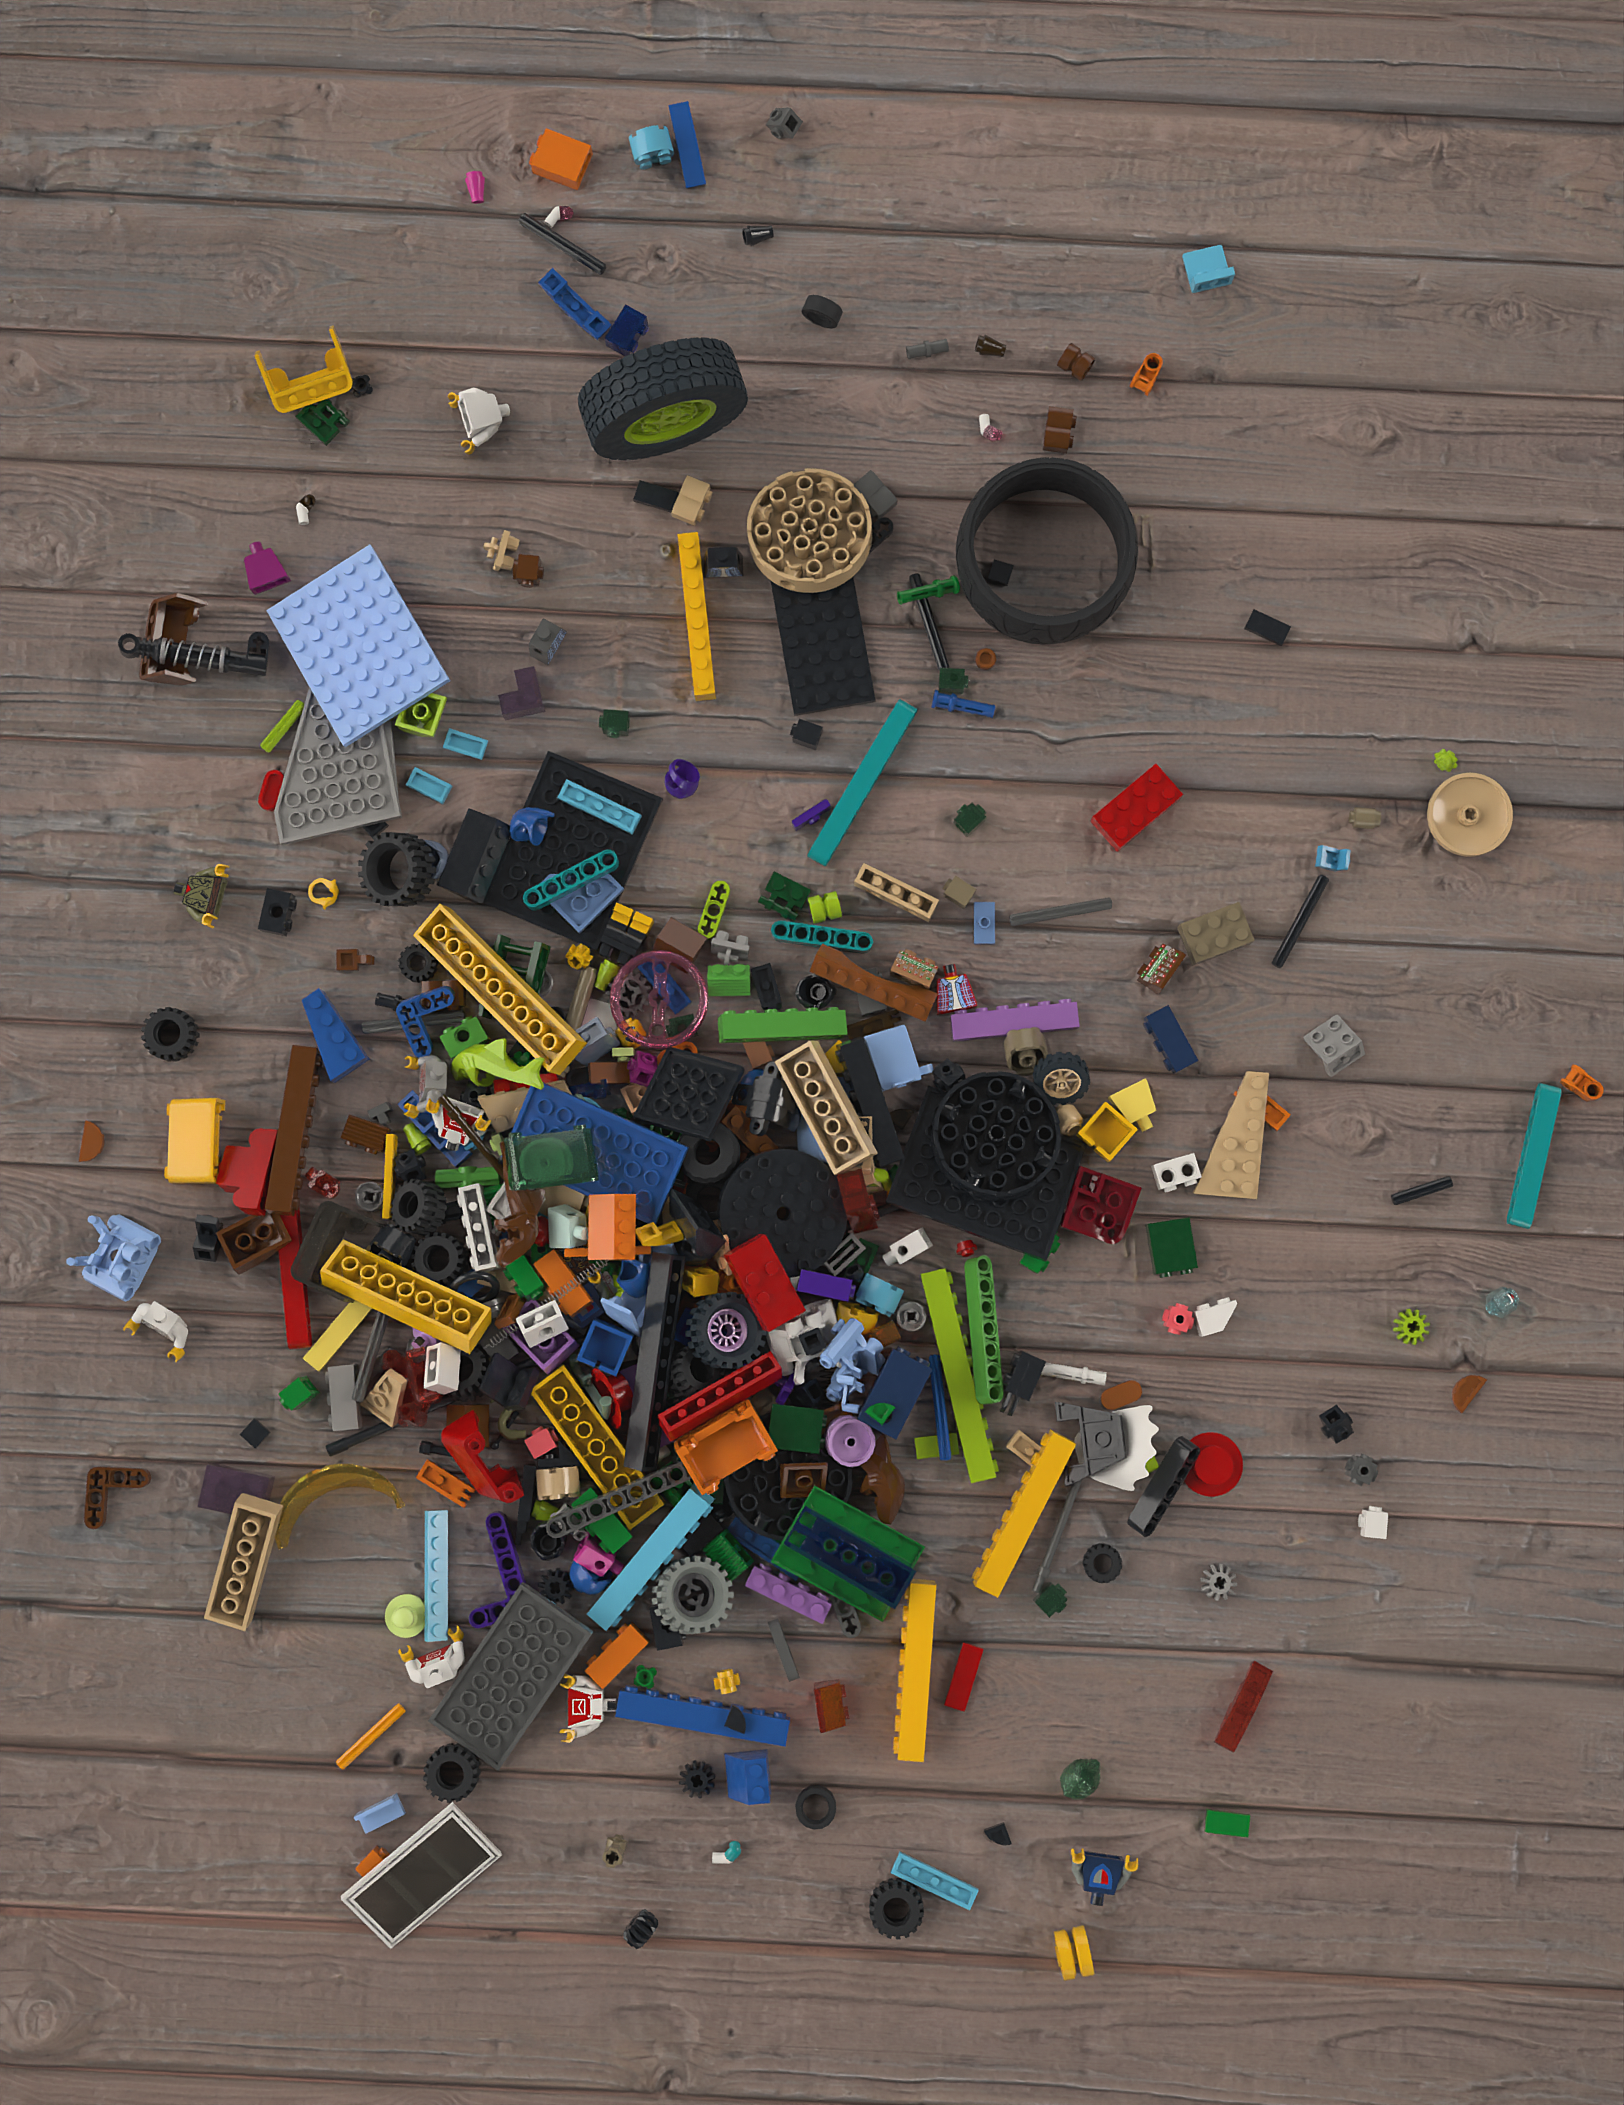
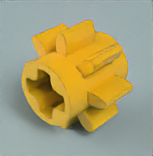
M582 943L577 947L572 944L565 955L568 958L569 965L576 970L581 967L585 969L593 958L590 955V948L582 945Z
M733 1669L718 1671V1677L713 1679L715 1690L720 1689L721 1694L737 1691L736 1685H740L739 1674H733Z

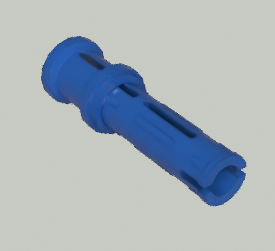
M938 690L934 691L931 708L948 709V712L958 710L993 718L995 705L958 698L954 693L949 695L939 693Z

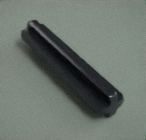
M1446 1176L1392 1194L1391 1200L1394 1205L1402 1204L1453 1186V1182L1450 1176Z

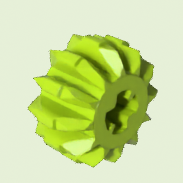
M1406 1309L1405 1314L1403 1312L1398 1313L1401 1320L1394 1319L1393 1321L1399 1324L1398 1327L1393 1328V1331H1400L1396 1338H1403L1404 1344H1408L1411 1341L1412 1345H1417V1339L1420 1342L1425 1340L1422 1334L1429 1335V1331L1424 1330V1327L1430 1326V1323H1423L1427 1316L1425 1314L1419 1316V1310H1414L1412 1314L1411 1309ZM1408 1323H1414L1415 1330L1407 1328Z

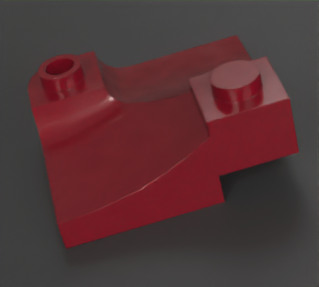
M1079 1166L1060 1226L1108 1244H1116L1121 1241L1126 1233L1142 1187ZM1110 1229L1114 1231L1112 1237H1109L1107 1234Z

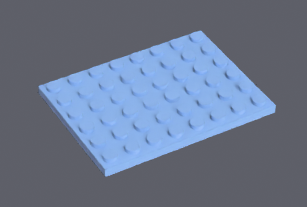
M371 545L366 546L266 610L344 747L349 746L450 682L445 670Z

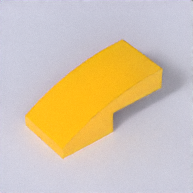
M675 1221L659 1227L652 1222L637 1228L635 1231V1235L643 1246L667 1245L684 1239L683 1233Z

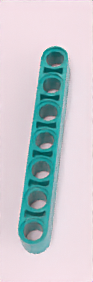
M1543 1083L1537 1085L1507 1214V1224L1529 1229L1532 1225L1561 1098V1088Z

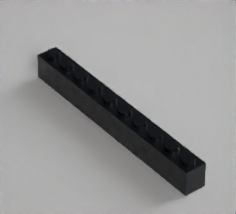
M652 1252L623 1466L638 1471H657L662 1436L658 1415L664 1412L666 1407L686 1256L670 1253Z

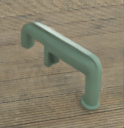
M571 1354L569 1365L572 1372L601 1417L608 1420L611 1417L612 1398L609 1396L601 1397L592 1383V1375L590 1373L586 1375L580 1367L579 1361L576 1360L578 1355Z

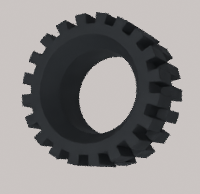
M384 832L381 835L372 837L374 841H368L365 844L368 850H362L360 854L364 856V859L358 862V866H362V871L358 872V877H362L364 880L360 882L362 888L368 889L365 892L367 897H373L372 901L380 903L382 906L408 907L416 905L417 901L422 902L425 899L423 894H429L431 891L428 887L429 884H434L435 879L431 878L432 873H436V867H432L431 864L435 862L434 856H429V853L432 852L430 846H424L426 842L423 839H418L417 835L409 833ZM399 851L404 852L408 861V876L401 889L395 886L390 876L391 861Z

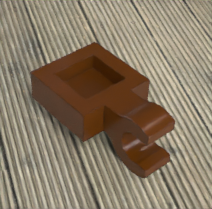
M337 949V971H359V965H375L374 956L359 955L358 949Z

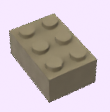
M1240 902L1181 923L1177 927L1192 966L1250 945L1255 941Z

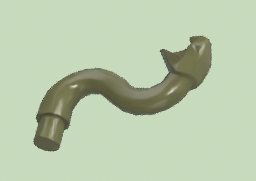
M504 1409L497 1422L500 1434L507 1440L526 1438V1430H511L506 1427V1421L512 1411Z

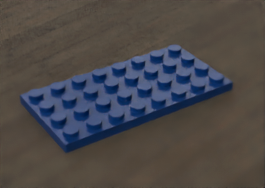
M543 1082L544 1088L542 1090L530 1086L507 1144L518 1146L528 1137L531 1138V1143L545 1138L561 1140L569 1147L572 1153L573 1166L571 1173L565 1180L559 1182L560 1184L588 1197L589 1195L636 1194V1218L648 1224L654 1222L657 1225L668 1199L669 1191L673 1187L689 1147Z

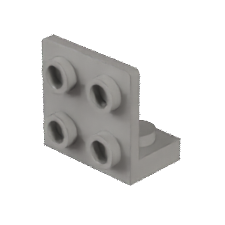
M1339 1015L1333 1016L1303 1037L1304 1041L1321 1058L1325 1071L1330 1077L1365 1055L1362 1040Z

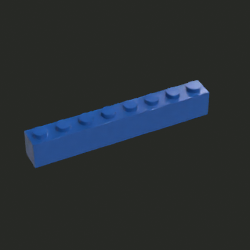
M626 1685L625 1688L620 1689L615 1717L786 1747L790 1717H787V1714L784 1712L774 1711V1714L765 1713V1709L753 1707L752 1710L744 1709L743 1705L733 1704L741 1710L745 1717L746 1730L745 1734L724 1726L731 1707L724 1706L721 1701L710 1700V1703L701 1702V1698L694 1696L684 1699L680 1698L681 1695L677 1693L661 1695L658 1690L647 1689L646 1692L638 1691V1687Z

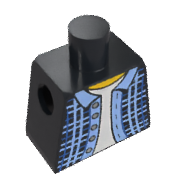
M737 547L707 548L704 555L705 578L744 576L743 555Z

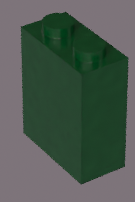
M1190 1217L1145 1224L1153 1275L1159 1274L1160 1278L1170 1277L1172 1272L1180 1271V1274L1183 1275L1193 1273V1269L1198 1268Z
M772 1404L768 1433L777 1449L819 1454V1450L824 1449L825 1437H821L822 1428H826L827 1415H824V1410Z

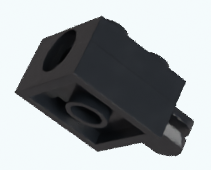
M1021 1350L1018 1354L1014 1353L1010 1365L1013 1366L1010 1374L1006 1372L1003 1377V1390L1007 1391V1394L1000 1407V1412H1005L1012 1394L1015 1396L1008 1410V1416L1013 1415L1020 1397L1030 1401L1046 1361Z

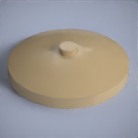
M1462 773L1447 779L1434 791L1428 804L1427 820L1433 837L1443 848L1456 855L1474 857L1492 851L1505 840L1511 829L1513 809L1506 791L1495 780L1478 773Z

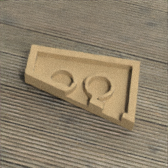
M389 1369L360 1405L390 1427H394L398 1423L407 1380L393 1369Z

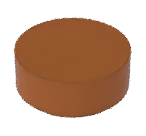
M988 648L979 650L975 658L976 665L982 670L993 668L996 663L994 651Z

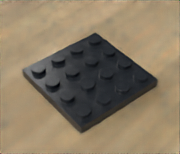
M668 1046L633 1118L638 1122L710 1142L745 1069L741 1065Z

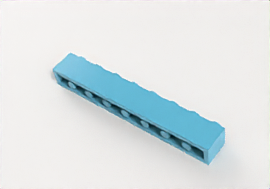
M694 1483L586 1615L605 1631L611 1625L615 1628L623 1618L620 1616L623 1610L626 1612L630 1610L635 1603L633 1598L636 1594L641 1596L648 1588L645 1583L649 1579L653 1581L661 1572L659 1569L662 1563L668 1564L674 1556L671 1552L675 1547L678 1549L682 1547L687 1540L684 1536L688 1531L692 1534L700 1525L698 1519L701 1516L706 1518L713 1509L711 1503L715 1499L707 1495V1493L701 1495Z

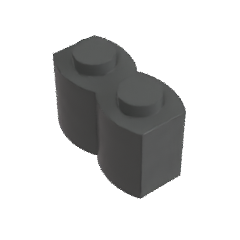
M870 470L854 483V487L860 494H863L867 501L871 518L875 517L878 520L897 505L898 500L873 471Z

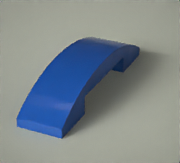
M553 268L538 282L552 300L596 340H599L612 326L598 311L595 312L570 288L567 281Z

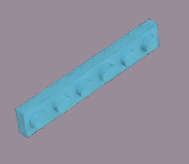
M448 1510L425 1511V1641L448 1640Z

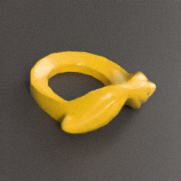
M325 878L314 880L308 888L310 900L315 904L322 905L324 910L334 904L339 894L336 879L332 881ZM324 883L334 896L318 899L313 896L312 891L316 884Z

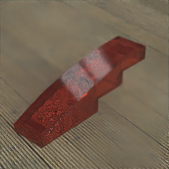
M1256 1661L1251 1662L1244 1681L1240 1683L1235 1698L1228 1707L1214 1743L1231 1752H1235L1273 1673L1271 1669Z

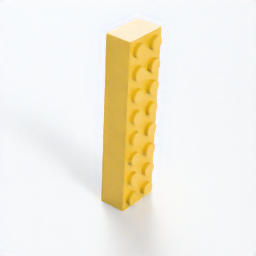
M344 1239L320 1270L322 1285L468 1354L472 1352L492 1322L490 1307Z
M566 1364L534 1386L531 1393L603 1494L646 1475L644 1471L623 1467L626 1446L608 1421L601 1417L585 1390ZM650 1481L651 1487L656 1488V1487L653 1485V1483ZM633 1486L630 1490V1494L633 1497H638L642 1493L640 1486ZM658 1493L617 1513L629 1530H631L662 1507L666 1501ZM617 1494L613 1495L610 1499V1503L613 1506H618L622 1502V1497Z
M909 1579V1584L904 1586V1599H908L907 1606L903 1605L902 1618L903 1621H906V1627L901 1628V1643H904V1649H900L899 1662L900 1665H903V1670L898 1671V1687H901V1693H897L896 1706L897 1709H900L899 1715L895 1714L894 1725L895 1731L898 1732V1737L894 1736L893 1754H897V1759L902 1761L924 1762L936 1598L935 1580Z

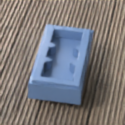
M974 902V944L995 945V902Z

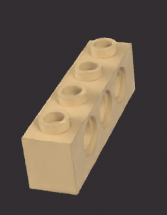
M863 863L854 881V886L927 922L930 921L939 902L938 899Z

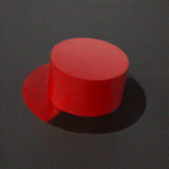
M594 1368L591 1372L593 1385L601 1397L609 1396L613 1400L611 1404V1417L607 1421L614 1428H619L621 1425V1413L632 1407V1390L626 1378L620 1372L616 1376L610 1375L606 1377L599 1369Z
M1215 1432L1202 1433L1189 1440L1200 1448V1454L1184 1480L1187 1486L1194 1492L1208 1497L1220 1496L1232 1490L1239 1482L1243 1472V1458L1237 1445L1227 1436Z

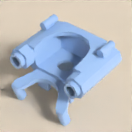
M120 1214L112 1215L107 1222L109 1229L100 1217L91 1215L88 1217V1222L93 1224L100 1234L98 1249L96 1252L91 1253L90 1256L70 1257L66 1260V1263L70 1266H85L82 1275L87 1282L124 1302L129 1301L139 1288L156 1255L161 1238L158 1234ZM115 1250H118V1252H117V1254H116L114 1260L112 1261V1259H111L112 1253H113Z
M850 1318L846 1324H844L845 1321L843 1319H839L830 1330L832 1334L835 1335L837 1332L838 1334L820 1355V1363L825 1368H834L838 1362L842 1366L841 1368L837 1367L832 1375L831 1384L826 1389V1396L833 1402L842 1399V1411L858 1414L860 1405L847 1403L848 1397L855 1390L862 1394L864 1393V1384L856 1381L858 1378L861 1379L862 1375L869 1372L878 1376L879 1369L885 1363V1358L880 1354L883 1350V1345L875 1338H869L866 1342L861 1334L865 1328L857 1319Z

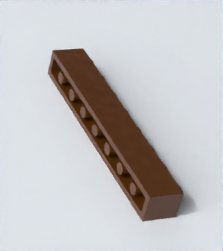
M292 1045L265 1210L269 1214L294 1216L295 1211L299 1209L300 1199L297 1196L298 1190H301L303 1186L301 1172L306 1167V1157L304 1154L305 1148L308 1149L310 1137L307 1136L308 1129L312 1128L313 1125L311 1111L312 1107L315 1108L316 1095H314L315 1087H318L320 1082V1075H317L318 1068L323 1063L320 1051L316 1047Z

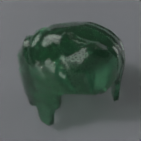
M1085 1758L1076 1759L1070 1763L1060 1776L1063 1795L1073 1800H1081L1094 1793L1101 1779L1099 1774L1100 1762L1096 1759L1088 1760Z

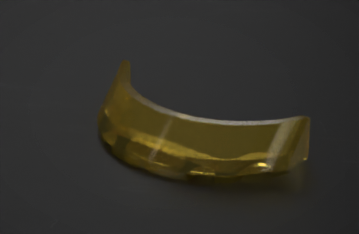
M341 1463L327 1465L322 1469H315L301 1477L281 1500L280 1504L283 1505L275 1535L277 1547L279 1550L288 1547L290 1534L298 1517L309 1504L330 1491L344 1487H365L379 1491L392 1498L397 1509L405 1507V1504L397 1489L389 1480L367 1467Z

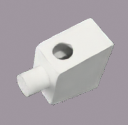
M922 1227L890 1246L891 1251L882 1255L888 1266L897 1261L901 1265L930 1248L933 1244ZM905 1246L908 1252L904 1254L901 1247Z

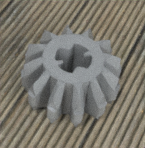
M1222 1563L1218 1564L1217 1570L1211 1564V1572L1206 1569L1203 1570L1207 1578L1201 1577L1200 1581L1207 1584L1203 1585L1201 1589L1203 1591L1208 1590L1206 1596L1209 1598L1214 1594V1599L1219 1601L1221 1594L1223 1599L1226 1600L1228 1599L1227 1591L1232 1595L1234 1594L1230 1587L1237 1586L1236 1582L1231 1581L1236 1578V1574H1229L1231 1571L1229 1566L1223 1570ZM1217 1577L1223 1579V1581H1221L1220 1587L1216 1584L1214 1585V1583L1217 1582Z

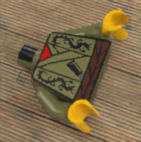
M218 864L216 867L201 870L195 876H189L187 884L177 882L174 887V894L183 896L182 904L187 906L186 910L196 922L212 929L214 926L211 925L213 919H218L227 885V880L222 877H229L228 874H224L225 869L229 868V866L224 864Z

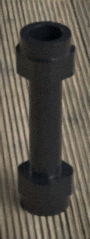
M423 1440L420 1443L419 1453L425 1455L433 1453L452 1457L443 1446L433 1445V1442Z

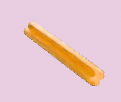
M399 1703L394 1706L336 1761L337 1765L342 1770L345 1769L405 1713L404 1707Z

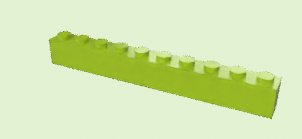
M946 1268L920 1274L970 1482L975 1483L996 1478L995 1472H999L996 1459L992 1460L990 1451H994L991 1438L987 1439L985 1430H989L986 1417L982 1418L980 1409H984L983 1404L977 1401L975 1395L974 1376L971 1375L970 1368L973 1367L971 1355H966L965 1347L968 1346L966 1334H961L960 1330L963 1321L961 1313H956L955 1305H958L956 1293H951L950 1284H953L951 1272H946Z

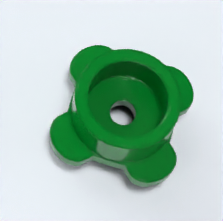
M638 1665L636 1668L637 1675L633 1680L634 1684L647 1687L648 1689L653 1688V1680L657 1670L654 1667L645 1668L643 1665Z

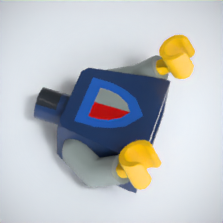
M597 1270L596 1276L588 1277L589 1282L583 1285L594 1302L574 1317H571L569 1314L565 1316L561 1311L567 1326L585 1330L591 1326L595 1317L603 1320L601 1317L606 1315L600 1301L602 1297L609 1300V1289L601 1278L599 1270Z
M1081 1848V1853L1076 1854L1074 1849H1071V1870L1077 1883L1082 1885L1083 1890L1091 1892L1090 1904L1103 1906L1104 1894L1115 1895L1116 1890H1120L1131 1874L1138 1869V1858H1136V1861L1131 1862L1129 1861L1130 1855H1126L1124 1864L1122 1856L1084 1851L1083 1848Z

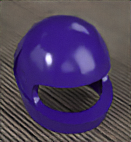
M676 759L670 763L669 771L665 775L664 783L666 790L678 799L690 797L698 788L700 774L698 769L690 762Z

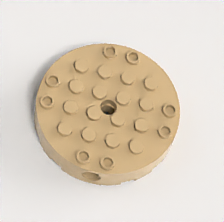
M807 468L805 471L785 473L777 477L774 482L765 486L758 493L748 514V541L754 562L768 579L788 590L814 593L835 588L852 578L863 566L869 555L872 543V521L867 501L863 494H860L854 487L852 482L834 472Z

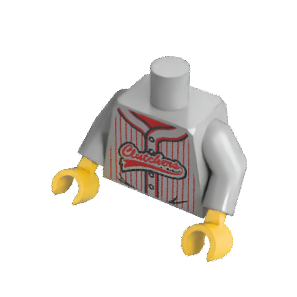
M437 1056L405 1057L406 1060H410V1064L405 1066V1068L417 1070L420 1066L419 1103L417 1106L410 1103L404 1105V1109L408 1110L404 1115L414 1119L418 1116L419 1112L427 1111L425 1108L429 1098L432 1102L437 1103L438 1098L446 1092L447 1063L441 1062Z

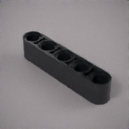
M1183 1436L1178 1437L1173 1442L1127 1521L1128 1525L1142 1536H1150L1157 1527L1200 1454L1198 1446Z

